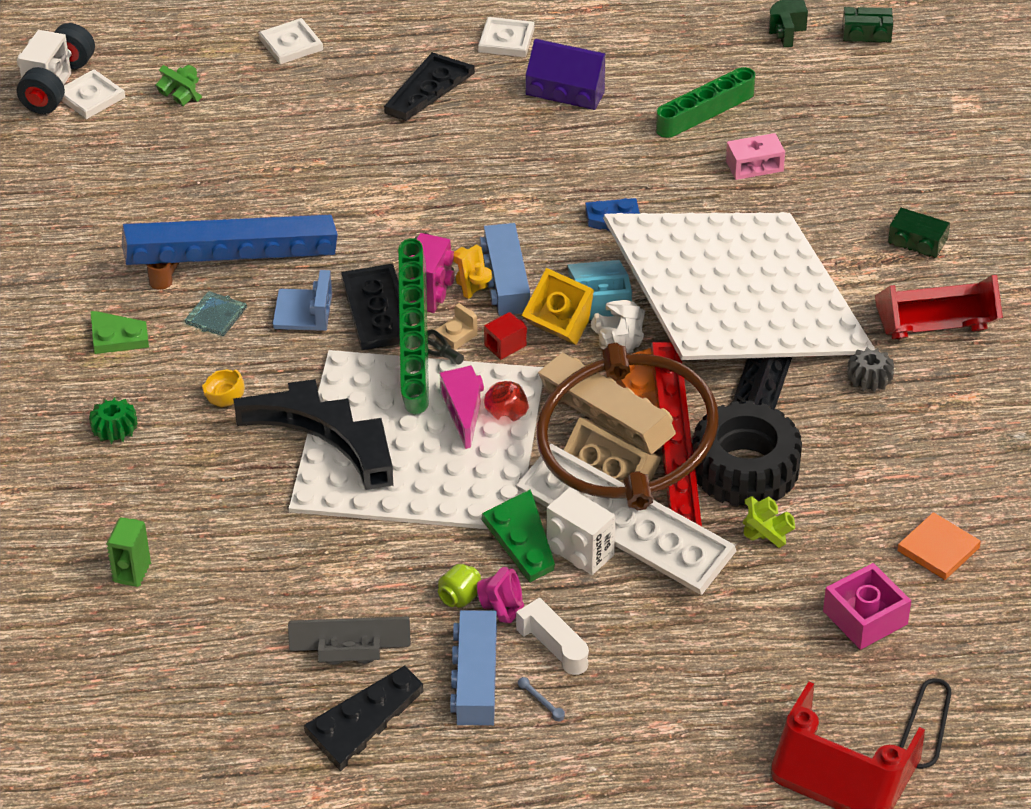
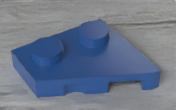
M636 198L585 202L588 226L600 230H609L603 219L604 214H640Z

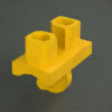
M474 245L470 249L460 247L454 251L453 262L458 264L459 268L455 276L456 283L462 286L463 296L469 299L476 291L488 287L487 282L492 279V272L484 265L482 247Z

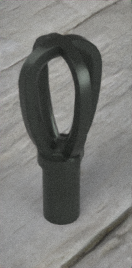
M433 329L428 330V344L440 350L438 352L428 348V354L448 358L458 365L463 362L464 356L452 349V346L448 344L442 334ZM434 334L443 345L429 338V335Z

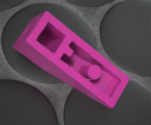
M472 365L440 372V393L465 449L471 448L481 404L480 392L484 391L483 380L480 375L476 376Z

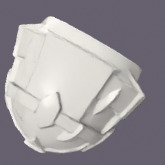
M628 300L606 303V310L611 311V314L614 316L607 317L595 313L591 321V328L599 334L598 345L600 348L605 349L608 344L618 343L626 346L627 354L633 353L635 347L640 346L644 337L642 325L645 310L640 309V306H637L635 302Z

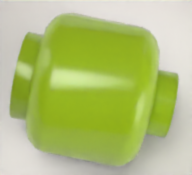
M465 564L453 566L438 581V595L442 602L449 607L463 608L478 596L477 583L481 580L480 573L474 567Z

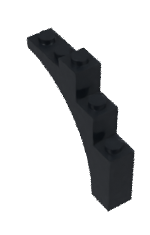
M316 379L288 383V391L233 399L237 426L271 425L304 431L323 439L341 451L360 474L365 490L394 486L393 467L382 418L353 422L349 399L320 402Z

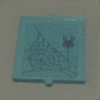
M208 291L187 316L185 324L200 328L202 332L209 331L224 337L246 310L247 304L231 299L230 296H222Z

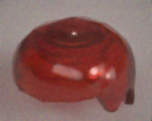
M502 381L493 384L484 396L486 411L491 413L497 420L502 416H507L511 421H516L524 416L529 409L524 389L518 383L512 381Z

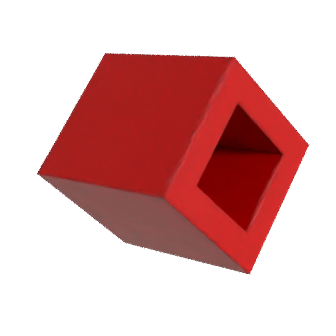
M508 312L484 325V346L502 360L527 346V327L521 319Z

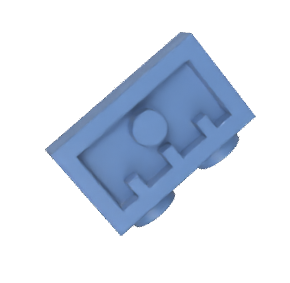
M320 270L318 281L313 282V290L279 289L273 320L274 329L327 331L332 299L331 270Z

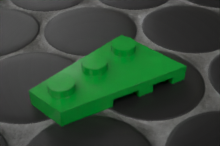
M531 489L482 513L481 520L529 583L554 571L555 562Z

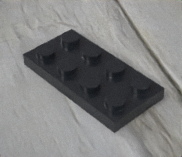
M387 264L341 272L343 287L361 351L400 345L399 281L394 265Z

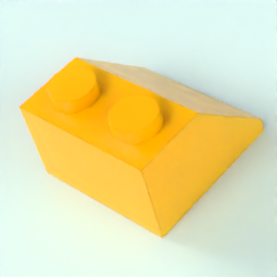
M546 268L521 316L531 325L577 345L589 322L594 290Z

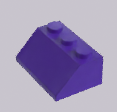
M535 39L525 75L526 95L596 110L605 93V53Z

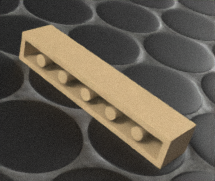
M562 352L542 368L538 374L546 392L551 394L561 382L574 372L585 367V365L578 358H571ZM599 373L579 382L561 399L562 402L651 455L676 434L672 425L673 418L666 409H659L647 398H640L628 387L623 388L612 378H606Z

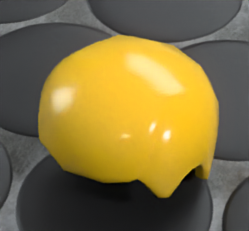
M225 369L211 374L206 382L202 384V389L205 397L211 404L218 407H227L234 404V398H241L243 396L245 383L237 369L233 371Z

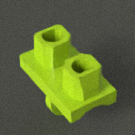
M752 496L745 499V504L749 510L747 517L743 520L745 525L744 536L753 541L758 538H767L778 548L786 545V534L795 529L794 517L789 512L776 516L778 514V506L769 496L759 502Z

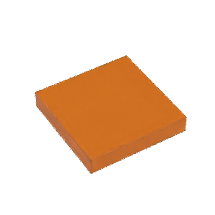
M933 512L898 544L897 551L946 580L980 548L981 540Z

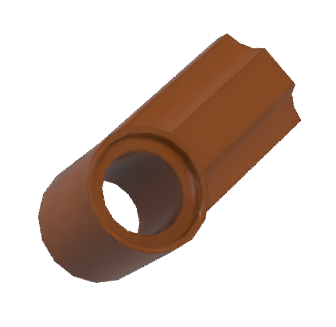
M180 262L146 264L149 285L156 290L170 287L173 282L172 274Z

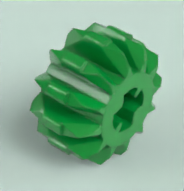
M116 397L112 401L103 399L102 404H94V409L90 412L89 416L91 431L94 436H98L101 442L109 440L111 444L115 440L124 442V438L133 437V432L137 429L136 410L126 399L118 401Z

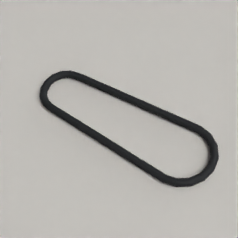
M938 678L928 679L922 684L899 747L904 749L927 685L939 683L946 687L947 695L935 756L928 763L918 764L916 768L920 769L931 767L937 762L948 715L952 690L946 681Z

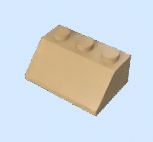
M580 417L564 448V451L624 483V479L631 472L636 471L648 474L649 481L651 482L662 457L655 453L652 455L597 422Z

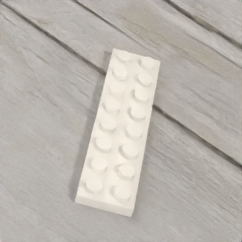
M553 444L549 445L556 461L576 478L600 486L625 487L624 483ZM541 456L516 485L518 490L523 493L531 489L534 500L546 507L569 488V486L562 483L551 473ZM575 490L615 515L616 547L700 595L705 592L736 552L734 544L654 500L647 509L637 511L634 508L628 507L627 498H602Z

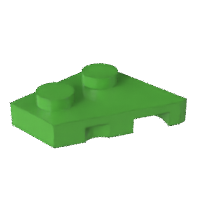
M91 311L95 354L149 348L146 321Z

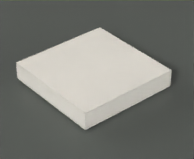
M487 17L478 45V52L526 57L534 32V22Z
M302 18L259 32L260 41L279 64L323 50V43Z
M92 70L64 85L65 93L62 102L88 119L125 98V91L96 70Z

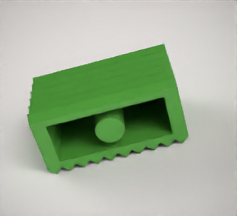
M120 517L106 543L113 577L112 581L138 587L141 586L143 577H145V573H147V569L151 564L146 526L143 521Z

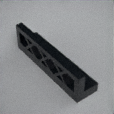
M792 357L748 358L732 402L738 401L739 404H746V401H752L756 405L763 403L769 405L770 409L775 410Z

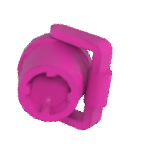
M502 567L494 576L478 581L477 592L483 609H493L496 611V616L500 622L512 623L516 618V611L524 607L522 589L515 570Z

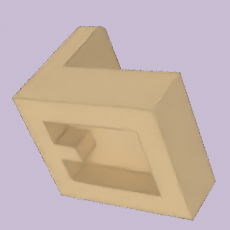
M460 303L454 306L455 317L436 329V331L444 336L454 350L478 335L477 315Z

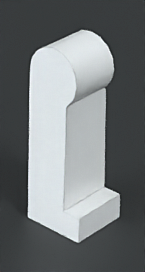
M541 598L516 611V630L523 637L532 633L562 662V668L567 673L579 675L587 670L589 654L587 644Z

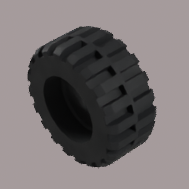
M737 401L731 402L726 407L724 405L718 406L719 419L715 440L706 457L695 468L697 484L700 487L702 486V490L709 496L714 495L715 500L721 503L724 501L729 502L730 506L734 507L746 505L745 499L751 496L758 502L768 496L778 501L785 496V493L790 492L799 477L802 441L799 430L789 417H784L785 414L778 409L772 410L767 404L756 405L752 401H746V404H739ZM707 414L702 417V420L695 427L692 440L693 453L704 436ZM752 450L764 456L745 459L733 456L729 452Z

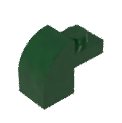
M780 0L773 4L770 9L769 34H776L777 39H781L784 48L793 47L794 32L807 30L808 10L804 0Z

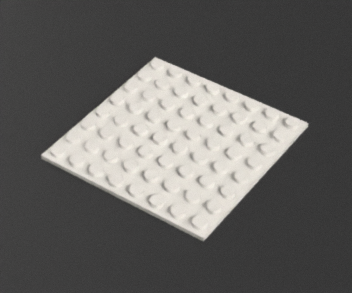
M790 213L604 214L603 219L681 360L854 355L856 350L865 351L866 347L870 350H875Z
M329 350L318 390L320 402L348 398L353 422L382 418L393 467L394 486L365 490L360 474L352 462L333 445L308 433L289 505V512L488 529L481 520L482 513L523 493L518 490L516 485L529 470L543 387L538 372L544 367L463 361L458 365L451 360L428 358L429 406L422 413L412 414L405 409L401 394L400 356ZM472 365L476 376L480 375L483 380L484 391L480 392L481 404L471 448L465 449L440 393V372ZM413 395L410 398H415L419 395Z

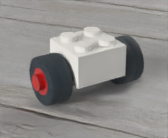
M64 23L55 32L38 30L33 38L28 41V45L17 58L21 80L16 89L20 102L27 109L38 114H49L57 108L64 97V84L71 75V69H79L85 66L95 51V41L85 28L74 23Z

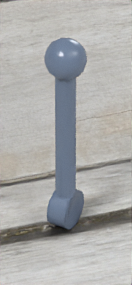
M521 677L518 680V686L529 691L552 712V718L555 721L559 722L564 719L565 711L562 708H555L530 685L528 678Z

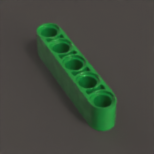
M747 67L737 68L661 105L656 113V133L664 138L674 137L751 99L754 96L755 71Z

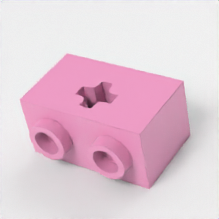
M775 133L727 142L726 163L735 180L784 171L785 150Z

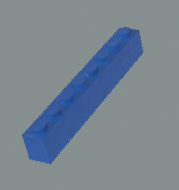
M332 215L123 224L121 245L126 265L335 255L338 234Z

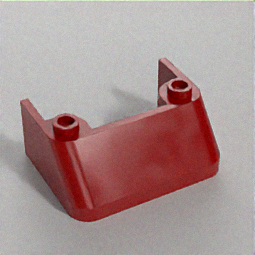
M991 275L979 283L896 291V286L890 285L875 295L876 308L886 335H892V340L908 338V333L971 327V331H981L988 329V324L1003 318L997 275Z
M808 681L786 719L771 764L772 779L785 788L834 809H894L921 760L925 729L918 728L907 750L896 745H884L876 751L873 758H870L815 734L818 730L819 718L812 711L814 683Z

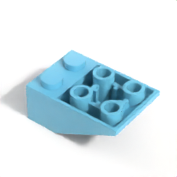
M620 260L567 264L570 279L594 290L589 320L593 319L595 313L607 317L614 316L611 314V311L606 310V303L632 301L629 276Z

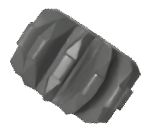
M866 347L865 351L856 350L855 354L850 356L848 360V380L853 382V387L861 386L863 391L871 389L875 393L877 388L885 390L886 385L891 384V380H893V359L889 358L888 352L880 353L879 348L870 350Z

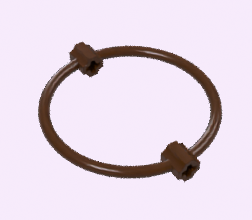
M611 343L602 350V360L593 362L571 374L548 397L537 422L538 450L551 473L570 488L596 497L627 498L629 508H634L637 511L645 510L653 503L652 493L677 483L691 473L706 457L713 445L718 429V407L709 386L689 367L662 356L627 354L626 346ZM629 365L654 366L667 369L682 376L697 389L705 403L707 412V425L702 441L685 463L659 479L650 482L648 474L636 471L631 472L624 479L625 487L595 485L568 473L556 461L551 452L548 442V425L555 407L571 388L596 373L605 370L607 377L621 380L630 373Z

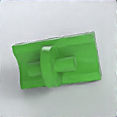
M165 65L159 69L162 78L155 86L162 95L167 97L176 89L171 96L183 107L191 99L198 102L202 98V95L195 90V84L199 81L195 67L186 65L183 68H178L177 72Z

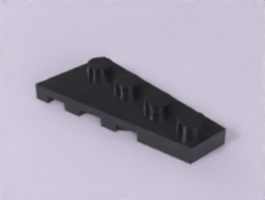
M431 52L385 104L384 114L407 121L475 74V66Z
M404 665L304 725L305 733L341 772L355 753L359 755L367 747V742L376 733L379 735L387 728L388 721L394 716H399L424 692L423 683Z

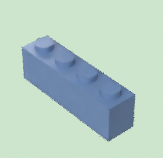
M515 223L484 226V237H480V247H482V253L486 252V254H483L484 265L492 272V279L487 282L488 288L493 287V289H490L491 304L497 306L498 316L508 312L521 314L530 300V289Z
M460 610V622L454 623L453 640L459 641V646H453L452 663L458 664V670H452L451 686L452 688H457V694H451L450 711L451 713H456L457 725L494 726L496 611Z

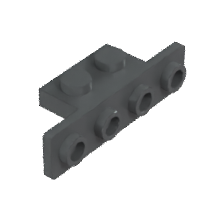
M404 616L291 620L288 622L289 649L291 651L318 650V662H326L331 665L341 664L343 661H357L362 664L371 663L374 660H380V648L409 647L411 645L410 618Z

